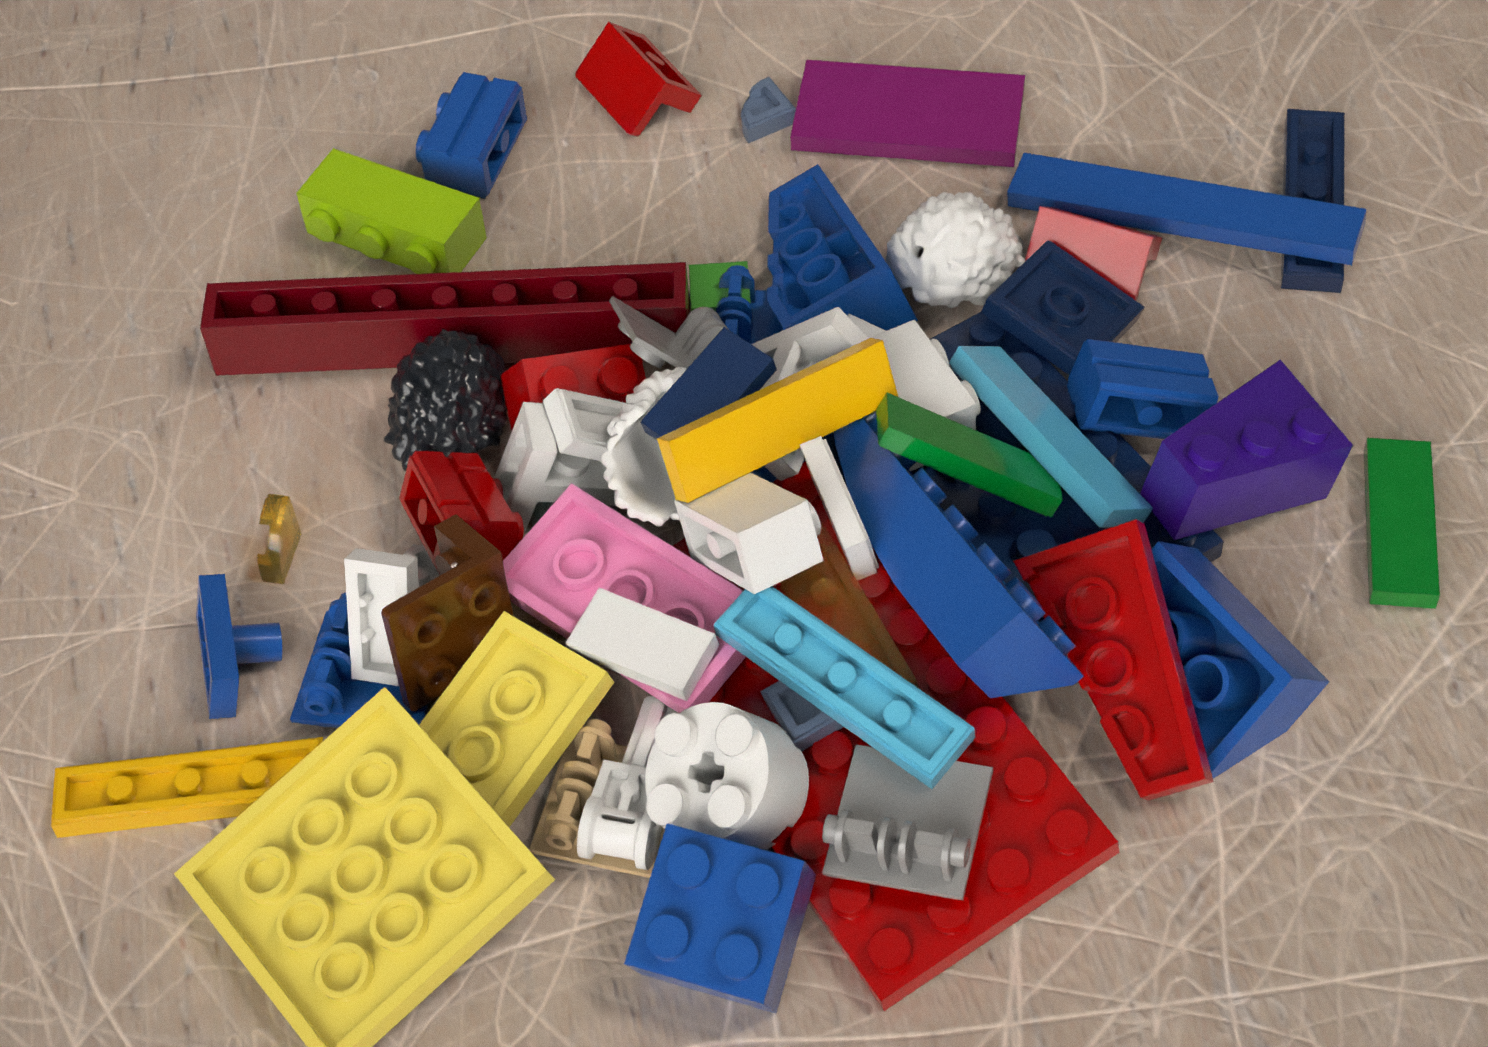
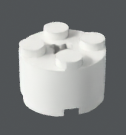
M718 702L697 704L679 714H668L656 726L654 733L655 742L649 753L645 771L646 810L650 819L654 823L661 825L664 829L668 823L767 850L776 844L772 841L780 835L786 826L793 828L803 812L809 789L807 762L801 750L794 746L786 734L787 732L779 725L729 704Z

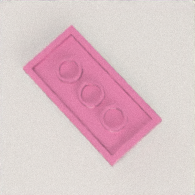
M572 483L503 560L511 602L566 639L569 638L598 588L712 633H715L713 624L743 592L742 589ZM716 636L720 645L688 701L627 676H622L680 713L697 704L708 703L746 656Z

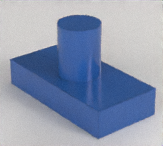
M225 574L198 575L196 619L209 719L236 717L239 688L237 664L282 661L281 628L279 622L232 625Z

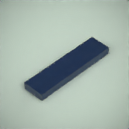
M1287 109L1284 136L1283 195L1344 205L1345 112ZM1282 254L1281 289L1341 293L1344 281V264Z

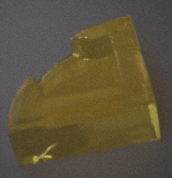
M268 494L267 498H265L259 524L269 525L270 527L268 546L265 554H257V562L263 582L284 584L302 533L290 496Z

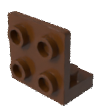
M457 514L434 526L440 554L435 558V562L440 576L388 604L381 611L402 700L411 711H417L442 695L504 611L514 616L501 552Z

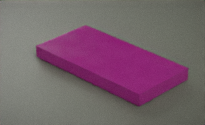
M806 60L790 135L791 150L1015 167L1025 75Z

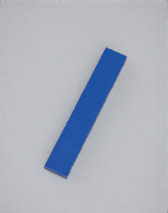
M1023 153L1007 190L1009 207L1039 211L1040 206L1053 207L1119 226L1346 265H1353L1364 230L1367 211L1364 208L1030 153Z

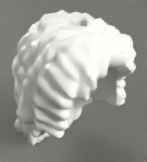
M943 192L937 197H929L926 202L921 203L920 207L908 215L907 219L900 224L891 240L887 242L886 262L901 289L912 287L915 301L928 303L930 306L946 305L949 308H954L963 300L970 301L974 305H984L986 299L1011 276V272L1015 267H1020L1025 262V253L1022 247L1023 240L1016 234L1010 214H1004L1003 210L999 208L996 210L989 208L988 204L983 203L981 197L977 198L971 192H958L955 195Z
M676 367L674 370L666 369L663 372L655 371L649 378L644 379L641 384L634 387V393L626 396V403L621 407V412L611 420L607 427V432L611 437L607 443V451L600 456L602 464L606 467L603 477L608 482V488L615 492L616 506L622 509L627 508V515L630 518H639L643 522L650 521L655 526H662L669 518L672 520L680 519L674 502L676 498L658 441L645 433L640 421L685 372L686 368Z

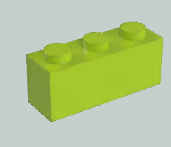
M334 148L296 192L307 233L312 234L321 241L334 242L360 251L369 258L382 259L408 268L416 274L462 272L487 239L480 199L478 197Z

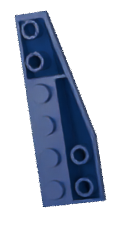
M876 411L834 431L835 445L848 491L877 556L895 586L951 658L990 699L1072 686L1084 677L1067 657V654L1076 647L1075 644L1049 615L1040 623L1038 622L1046 614L1041 608L1042 605L1016 576L1009 582H1004V579L1012 572L985 542L977 549L971 541L979 533L953 504L945 511L941 508L939 504L948 497L923 468L919 469L914 475L909 469L916 461L879 446Z

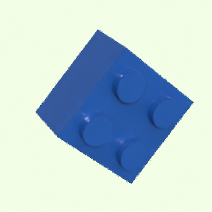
M667 823L624 964L644 976L777 1014L816 874L803 860Z

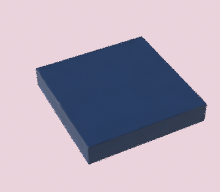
M1047 240L986 299L981 313L1070 375L1084 341L1092 339L1117 343L1138 321L1145 307L1056 244Z

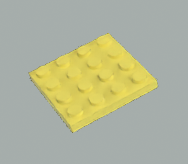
M385 687L174 873L307 1047H373L555 881V878Z

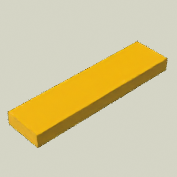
M875 338L866 339L657 438L676 500L689 503L799 449L802 443L820 436L824 437L875 412L886 392L898 397L883 340Z
M323 737L55 768L51 827L57 838L238 817L321 744L324 739Z

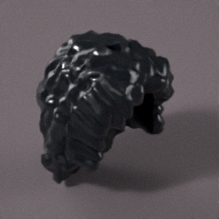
M442 329L439 335L428 336L424 342L416 343L411 353L403 356L397 364V373L391 380V390L394 395L388 399V407L390 409L388 425L390 432L384 437L383 442L393 445L392 455L394 459L401 461L404 471L407 469L409 457L415 451L443 452L445 457H448L451 452L477 453L478 450H483L488 446H498L500 444L499 436L502 435L503 427L508 422L507 406L500 377L506 371L504 359L495 352L492 346L481 344L477 335L465 334L463 331L457 332Z

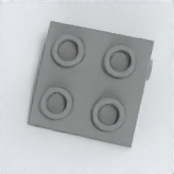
M612 296L609 300L620 319L618 328L633 341L630 345L631 350L643 360L658 368H661L666 361L675 367L687 369L723 327L727 328L715 310L709 307H699L689 313L675 334Z
M856 745L838 814H828L825 819L823 842L830 845L822 872L823 875L963 901L993 774V767L955 761L937 785L930 789L873 747Z

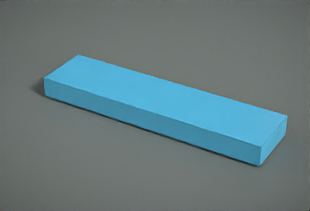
M959 346L949 361V364L952 366L951 368L962 380H966L972 385L977 396L1099 528L1114 527L1135 519L1142 523L1145 521L1153 507L1001 347Z
M772 586L757 594H753L745 589L713 624L716 636L930 789L937 785L975 739V728Z

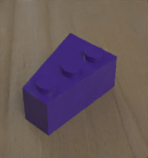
M1280 359L1162 440L1140 495L1153 507L1152 512L1170 536L1177 540L1326 499L1353 444Z

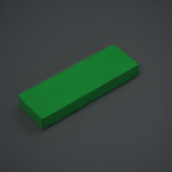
M887 392L876 409L878 444L882 448L1046 517H1052L1063 501L1059 483L1032 454Z
M1367 438L1364 447L1369 604L1436 609L1440 597L1431 441Z

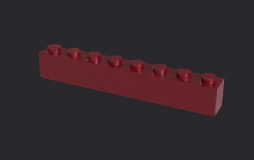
M686 262L207 283L200 330L215 375L221 376L397 368V364L402 357L410 354L416 343L424 342L428 336L439 335L442 329L457 332L463 331L465 334L477 335L479 342L492 346L495 352L504 359V363H517L522 359L631 344L633 342L631 338L618 328L620 319L609 302L612 296L675 334L691 312Z

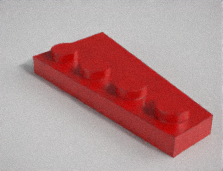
M1135 519L1013 561L1022 579L1029 583L1038 602L1042 605L1041 608L1046 613L1043 615V618L1045 619L1049 615L1075 644L1076 647L1067 656L1084 676L1078 683L1082 690L1087 691L1101 717L1100 724L1140 798L1150 801L1214 782L1145 524Z

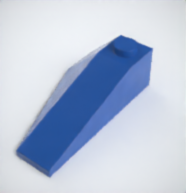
M819 164L769 192L768 232L773 240V254L768 255L767 267L772 274V286L767 288V302L784 330L836 307H839L846 315L851 314L886 331L914 319L918 321L891 268Z

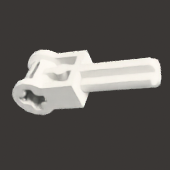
M653 696L644 698L622 763L603 760L592 794L587 799L581 815L577 836L578 857L592 859L597 853L634 860L636 868L649 870L653 864L662 826L654 823L646 810L645 771L649 753L655 742L654 733L656 726L668 714L678 713Z

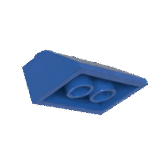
M1158 541L1152 548V554L1214 779L1287 732L1330 681L1197 548Z

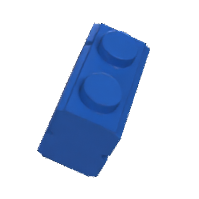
M463 72L451 93L443 92L441 94L436 109V121L431 130H423L420 133L416 143V159L418 163L422 164L425 180L482 199L489 195L527 121L523 90L518 82L499 78L489 81L486 76Z
M1087 339L1083 342L1067 383L1071 402L1075 405L1074 411L1080 429L1099 432L1113 431L1116 434L1165 439L1215 405L1219 397L1212 378H1208L1210 372L1203 354Z

